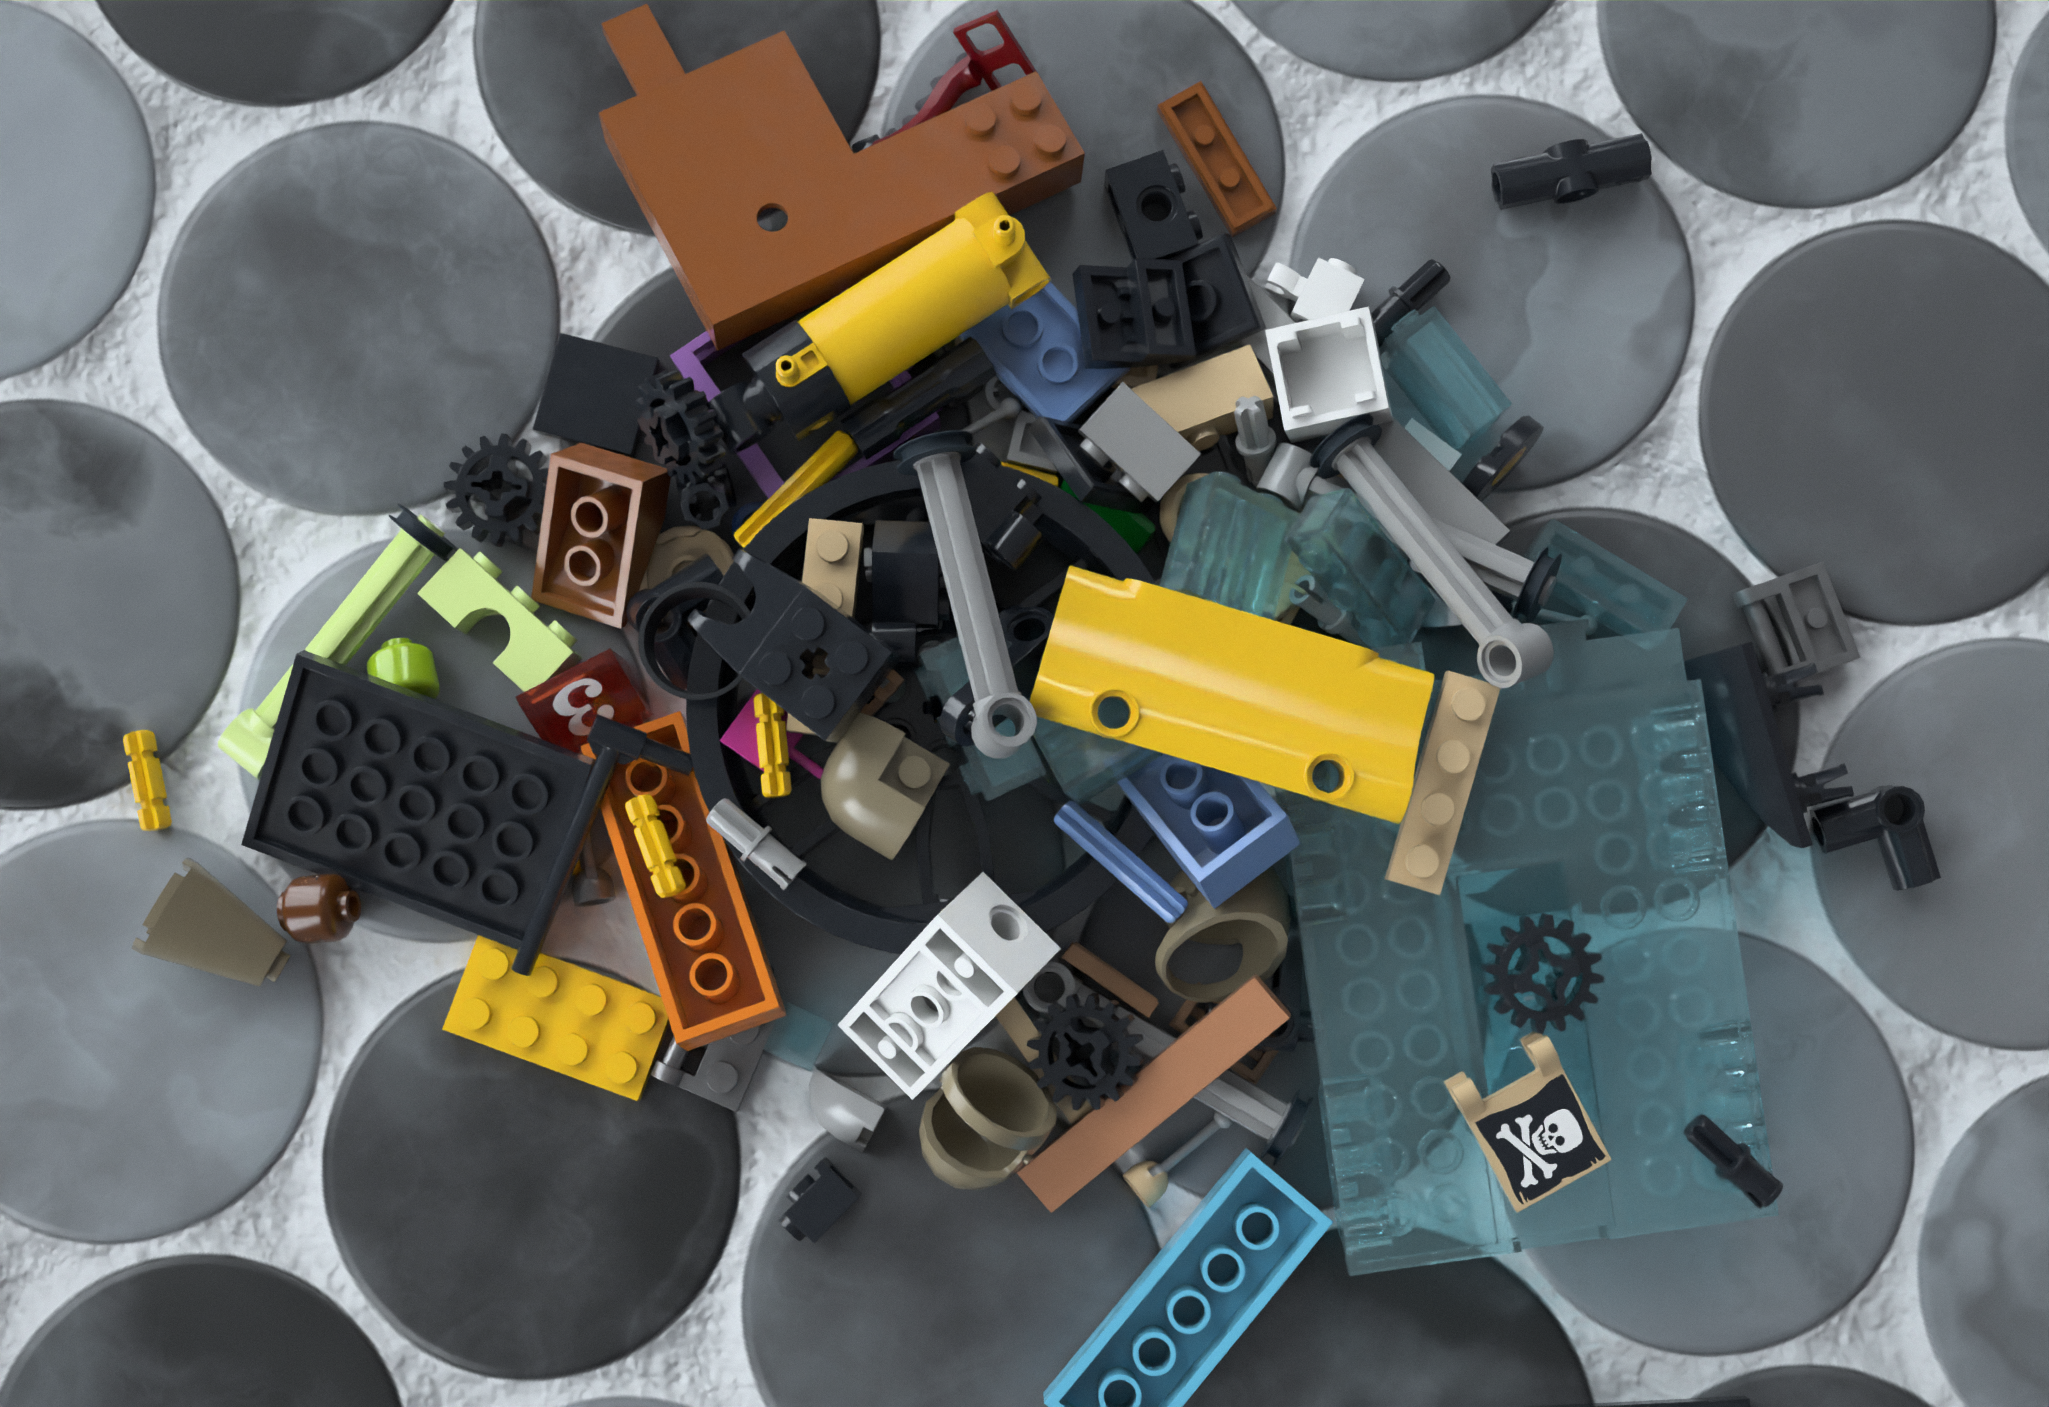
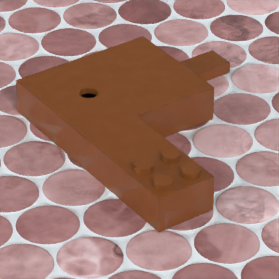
M647 4L601 23L603 34L637 95L599 112L605 142L717 351L839 295L840 292L854 286L954 222L957 210L983 194L994 192L1010 216L1081 183L1085 153L1037 71L854 154L785 30L685 74ZM768 208H778L785 212L788 221L778 231H766L757 222L760 213Z

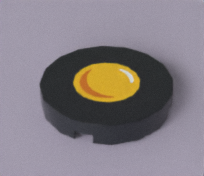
M1529 415L1521 417L1499 437L1501 439L1498 442L1499 444L1486 456L1483 455L1462 484L1480 502L1483 501L1527 455L1542 434L1544 427Z

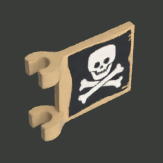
M1534 1031L1519 1040L1535 1066V1070L1486 1098H1481L1471 1078H1467L1463 1071L1443 1081L1468 1123L1513 1209L1517 1213L1612 1160L1569 1081L1551 1040L1547 1035L1543 1036Z

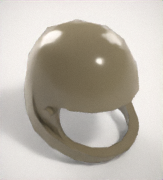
M1273 866L1269 867L1215 909L1180 868L1169 885L1187 900L1188 906L1175 922L1168 923L1165 921L1169 930L1162 940L1155 957L1156 971L1164 985L1170 991L1187 1000L1207 1003L1223 1001L1254 974H1257L1262 981L1271 977L1286 957L1291 921L1288 893ZM1187 939L1205 944L1232 945L1241 943L1243 947V958L1238 971L1224 981L1206 985L1186 983L1175 977L1167 962L1174 950Z
M972 1047L959 1052L952 1059L939 1079L942 1086L925 1103L919 1128L922 1156L937 1178L955 1188L981 1190L1011 1178L1024 1164H1030L1034 1159L1032 1155L1044 1144L1056 1125L1057 1108L1054 1101H1052L1053 1098L1047 1087L1039 1089L1037 1086L1040 1079L1034 1071L1018 1059L991 1048Z

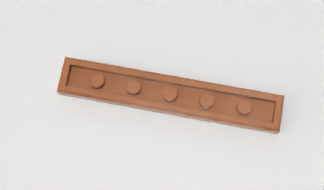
M1254 974L1134 1073L1138 1077L1135 1084L1132 1086L1121 1084L1120 1086L1124 1093L1123 1097L1115 1102L1109 1096H1106L1105 1106L1098 1110L1092 1108L1037 1153L1030 1164H1024L1017 1174L1052 1213L1290 1019L1291 1013L1261 978Z

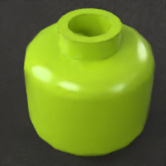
M394 638L384 642L381 645V649L372 654L367 662V672L372 676L436 699L440 693L432 651L422 644L412 643V640L408 638Z

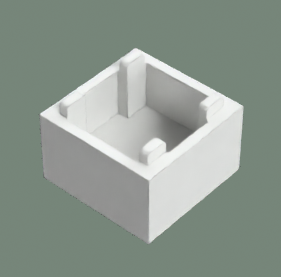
M1369 307L1265 330L1284 431L1291 443L1327 436L1348 420L1362 414H1370L1374 418L1373 425L1393 421L1375 325Z

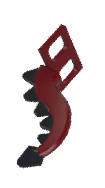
M993 11L954 28L953 33L965 52L957 57L951 69L944 75L935 77L930 82L933 91L917 101L915 108L918 113L906 116L899 130L891 128L881 139L876 134L852 145L854 153L951 110L963 93L981 85L982 78L991 91L1002 87L993 74V71L1014 63L1018 64L1026 75L1035 72L1036 69L999 11ZM984 24H992L1001 35L1004 43L981 51L976 48L967 32Z

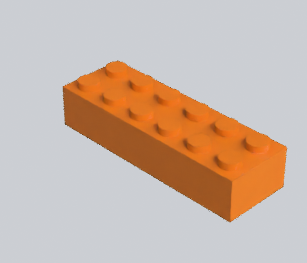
M681 711L633 727L648 733L647 738L690 754L687 720ZM589 743L581 746L583 755L597 759L598 755L592 752ZM640 757L637 761L634 760L624 765L618 763L600 808L676 1044L689 1051L786 1016L787 1013L733 852L723 837L706 821L709 811L702 797L694 767H692L689 776ZM644 794H650L656 802L660 813L657 820H661L664 824L677 860L674 866H678L686 884L683 891L666 898H661L655 891L651 876L654 873L647 869L634 833V829L637 826H633V823L630 822L625 808L627 801Z

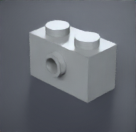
M1123 382L1078 431L1085 438L1079 446L1102 467L1108 461H1111L1123 472L1124 475L1118 482L1140 502H1143L1147 496L1154 502H1158L1201 455L1200 452Z

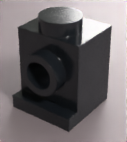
M826 1157L814 1167L821 1175L816 1181L807 1174L789 1192L786 1197L793 1205L778 1219L781 1225L800 1242L807 1237L814 1244L862 1194Z

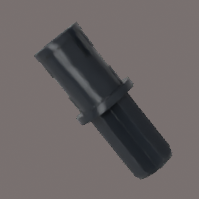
M1434 259L1428 260L1399 288L1392 286L1388 291L1390 296L1371 313L1379 348L1410 318L1416 320L1420 316L1418 310L1449 283L1451 277L1441 263Z
M1700 1114L1687 1124L1683 1131L1684 1135L1698 1151L1716 1166L1715 1175L1721 1180L1728 1179L1758 1209H1762L1763 1206L1765 1208L1778 1198L1782 1192L1783 1183L1757 1162L1750 1154L1751 1148L1747 1144H1736L1706 1115Z

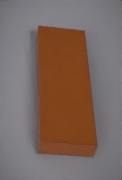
M1202 81L1158 104V114L1232 238L1276 213L1277 207Z

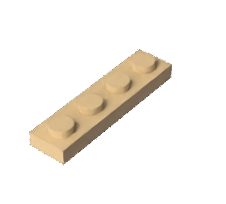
M809 518L802 583L819 591L847 614L855 618L864 525L855 522ZM826 651L822 656L816 655L813 659L814 676L816 673L826 676L830 670L825 664V659L828 656ZM788 713L786 731L816 735Z
M1452 671L1445 672L1413 780L1409 804L1400 824L1385 879L1437 895L1441 894L1501 688Z

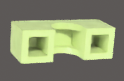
M459 548L417 594L454 628L464 634H467L478 621L487 616H504L510 627V640L506 649L497 657L493 664L530 698L541 703L582 659L571 648L578 640L556 620L549 626L534 614L540 605L518 585L511 592L497 580L503 571L481 551L472 557Z

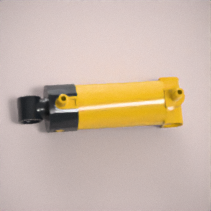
M988 192L957 210L954 222L799 321H792L742 353L746 364L754 375L752 382L749 384L746 381L739 382L725 389L707 403V407L709 410H716L717 417L713 420L724 432V436L721 439L731 454L740 453L761 441L774 430L776 426L774 423L777 421L779 423L783 421L799 442L852 408L851 405L1007 304L1012 310L1043 289L1051 281V278L1026 242L1022 224L1016 218L1008 215L994 192Z

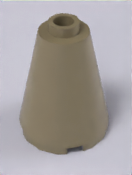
M189 857L185 858L182 865L183 870L188 873L183 877L175 872L142 924L148 928L146 933L149 936L146 942L136 937L132 949L143 955L259 987L266 978L276 982L291 957L289 953L283 951L287 940L202 865Z

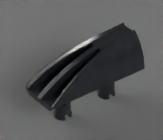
M1748 642L1672 665L1682 697L1701 738L1718 767L1738 794L1764 823L1791 846L1798 848L1812 846L1804 818V813H1808L1807 807L1854 796L1852 786L1823 787L1824 784L1848 774L1845 763L1834 768L1797 777L1796 772L1791 773L1773 714L1778 712L1777 706L1817 695H1824L1822 685L1793 686L1794 683L1818 672L1815 663L1767 676L1766 672L1761 673L1753 643Z

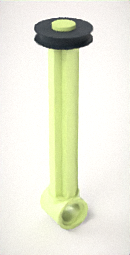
M398 504L403 511L397 518L389 515V517L399 526L400 532L305 650L347 665L433 556H438L447 562L449 560L447 558L448 554L452 549L457 551L458 548L444 537L445 532L421 514L417 516L401 504ZM293 665L257 710L250 708L239 714L228 725L218 741V747L259 781Z

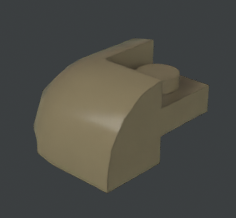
M859 713L827 759L820 778L822 800L831 820L846 834L888 859L893 860L925 810V806L950 764L904 737L906 733L873 716Z

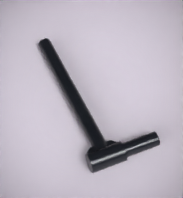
M599 714L596 715L586 741L589 743L592 752L598 756L511 968L513 971L525 976L532 974L617 764L624 765L634 760L637 761L640 757L689 776L693 767L689 753L647 738L648 733Z

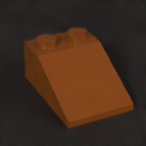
M584 443L551 453L531 598L536 602L620 629L625 627L628 622L626 607L630 598L639 591L665 519L671 480L667 473V468Z

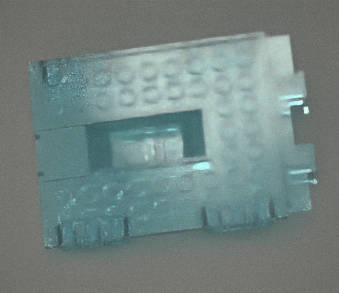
M1589 619L1538 625L1548 634L1552 641L1554 650L1553 662L1549 669L1542 674L1514 686L1500 689L1440 895L1385 879L1401 822L1396 824L1326 802L1315 801L1307 796L1275 787L1277 804L1288 815L1301 843L1285 855L1284 858L1294 918L1298 924L1320 1077L1318 1098L1338 1233L1343 1244L1347 1273L1350 1276L1522 1252V1249L1600 1238L1609 1240L1779 1216L1777 1199L1765 1208L1763 1206L1762 1209H1758L1728 1179L1721 1180L1715 1175L1716 1166L1687 1140L1683 1132L1687 1124L1700 1114L1706 1115L1736 1144H1747L1751 1148L1750 1154L1773 1175L1701 679L1686 680L1679 628L1586 641L1585 630L1590 629ZM1422 642L1370 649L1379 653L1380 658L1426 671ZM1482 674L1468 676L1488 682ZM1443 679L1434 680L1419 740L1414 777ZM1328 761L1319 762L1312 774L1314 785L1323 792L1332 791L1339 781L1337 768ZM1545 913L1553 915L1555 929L1563 919L1573 921L1574 930L1571 936L1574 937L1582 932L1588 933L1592 939L1584 948L1585 951L1597 952L1602 956V960L1591 965L1592 972L1604 976V982L1590 985L1589 991L1599 999L1597 1004L1582 1002L1579 1006L1585 1015V1019L1582 1022L1570 1015L1565 1016V1031L1555 1030L1550 1021H1547L1542 1035H1547L1551 1040L1569 1081L1612 1160L1517 1213L1513 1209L1468 1123L1443 1081L1463 1071L1467 1078H1471L1481 1098L1484 1099L1535 1070V1066L1519 1040L1533 1032L1530 1018L1519 1028L1510 1023L1514 1010L1501 1015L1493 1009L1501 997L1500 995L1484 993L1483 987L1494 981V975L1482 971L1481 964L1495 962L1496 955L1492 954L1486 947L1488 943L1502 946L1506 941L1500 931L1503 925L1517 932L1520 930V916H1529L1535 926H1538L1541 914ZM1543 937L1544 941L1548 942L1552 953L1556 955L1570 953L1569 949L1559 940L1553 937ZM1520 948L1514 952L1508 970L1514 969L1521 955ZM1539 961V971L1532 974V980L1546 985L1545 975L1553 972L1552 966ZM1576 977L1571 978L1564 992L1565 998L1571 993ZM1533 993L1514 994L1526 1007L1541 1009Z

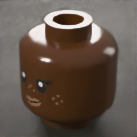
M337 874L298 877L289 883L285 891L279 896L277 902V917L280 926L295 941L304 944L337 942L346 938L352 930L354 922L359 919L361 914V901L358 893L352 890L351 886H348L346 881Z

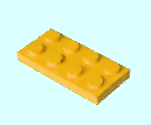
M478 935L442 1030L635 1101H640L670 1023L661 996L542 952L539 954L532 974L530 976L521 975L511 968L518 952L517 949Z

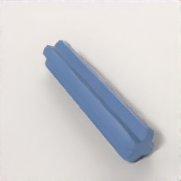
M1068 801L1055 815L1054 822L1060 829L1166 922H1175L1186 910L1188 902L1182 895L1075 801Z

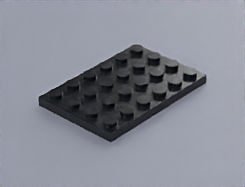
M303 650L295 656L241 845L319 875H340L348 886L518 950L596 759Z

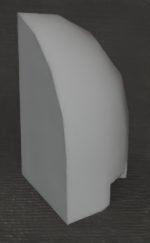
M814 1068L809 1083L810 1107L819 1124L835 1138L863 1153L888 1106L819 1068Z

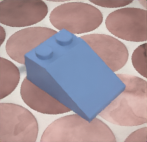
M1143 747L1138 748L1108 771L1184 873L1214 909L1301 844L1288 815L1257 781Z

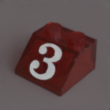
M611 648L515 697L541 739L582 755L581 746L588 743L586 740L597 714L632 728L644 724L643 720L654 715L627 660Z

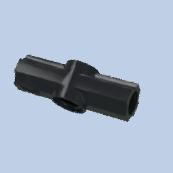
M1642 133L1588 144V141L1585 139L1565 141L1547 148L1543 154L1493 164L1491 167V186L1494 199L1499 205L1500 210L1554 199V203L1557 204L1583 200L1596 194L1599 189L1647 180L1652 175L1651 151L1649 143L1644 139Z

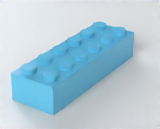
M1245 1148L1043 1392L1044 1404L1048 1407H1183L1333 1224V1221Z

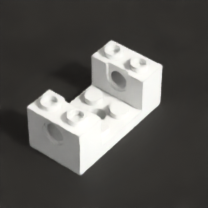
M982 872L929 923L839 1022L838 1026L913 1100L1061 948Z

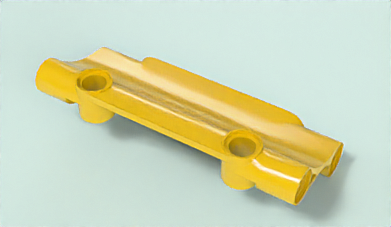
M1069 565L1029 702L1032 704L1036 716L1298 793L1315 801L1326 802L1399 824L1405 815L1412 793L1419 740L1433 688L1434 674L1380 658L1379 653L1332 637L1143 581L1128 578L1121 581ZM1117 698L1126 705L1128 719L1121 728L1110 729L1100 722L1098 707L1104 699ZM1321 761L1332 763L1339 773V781L1330 792L1319 790L1314 785L1312 779L1313 770Z

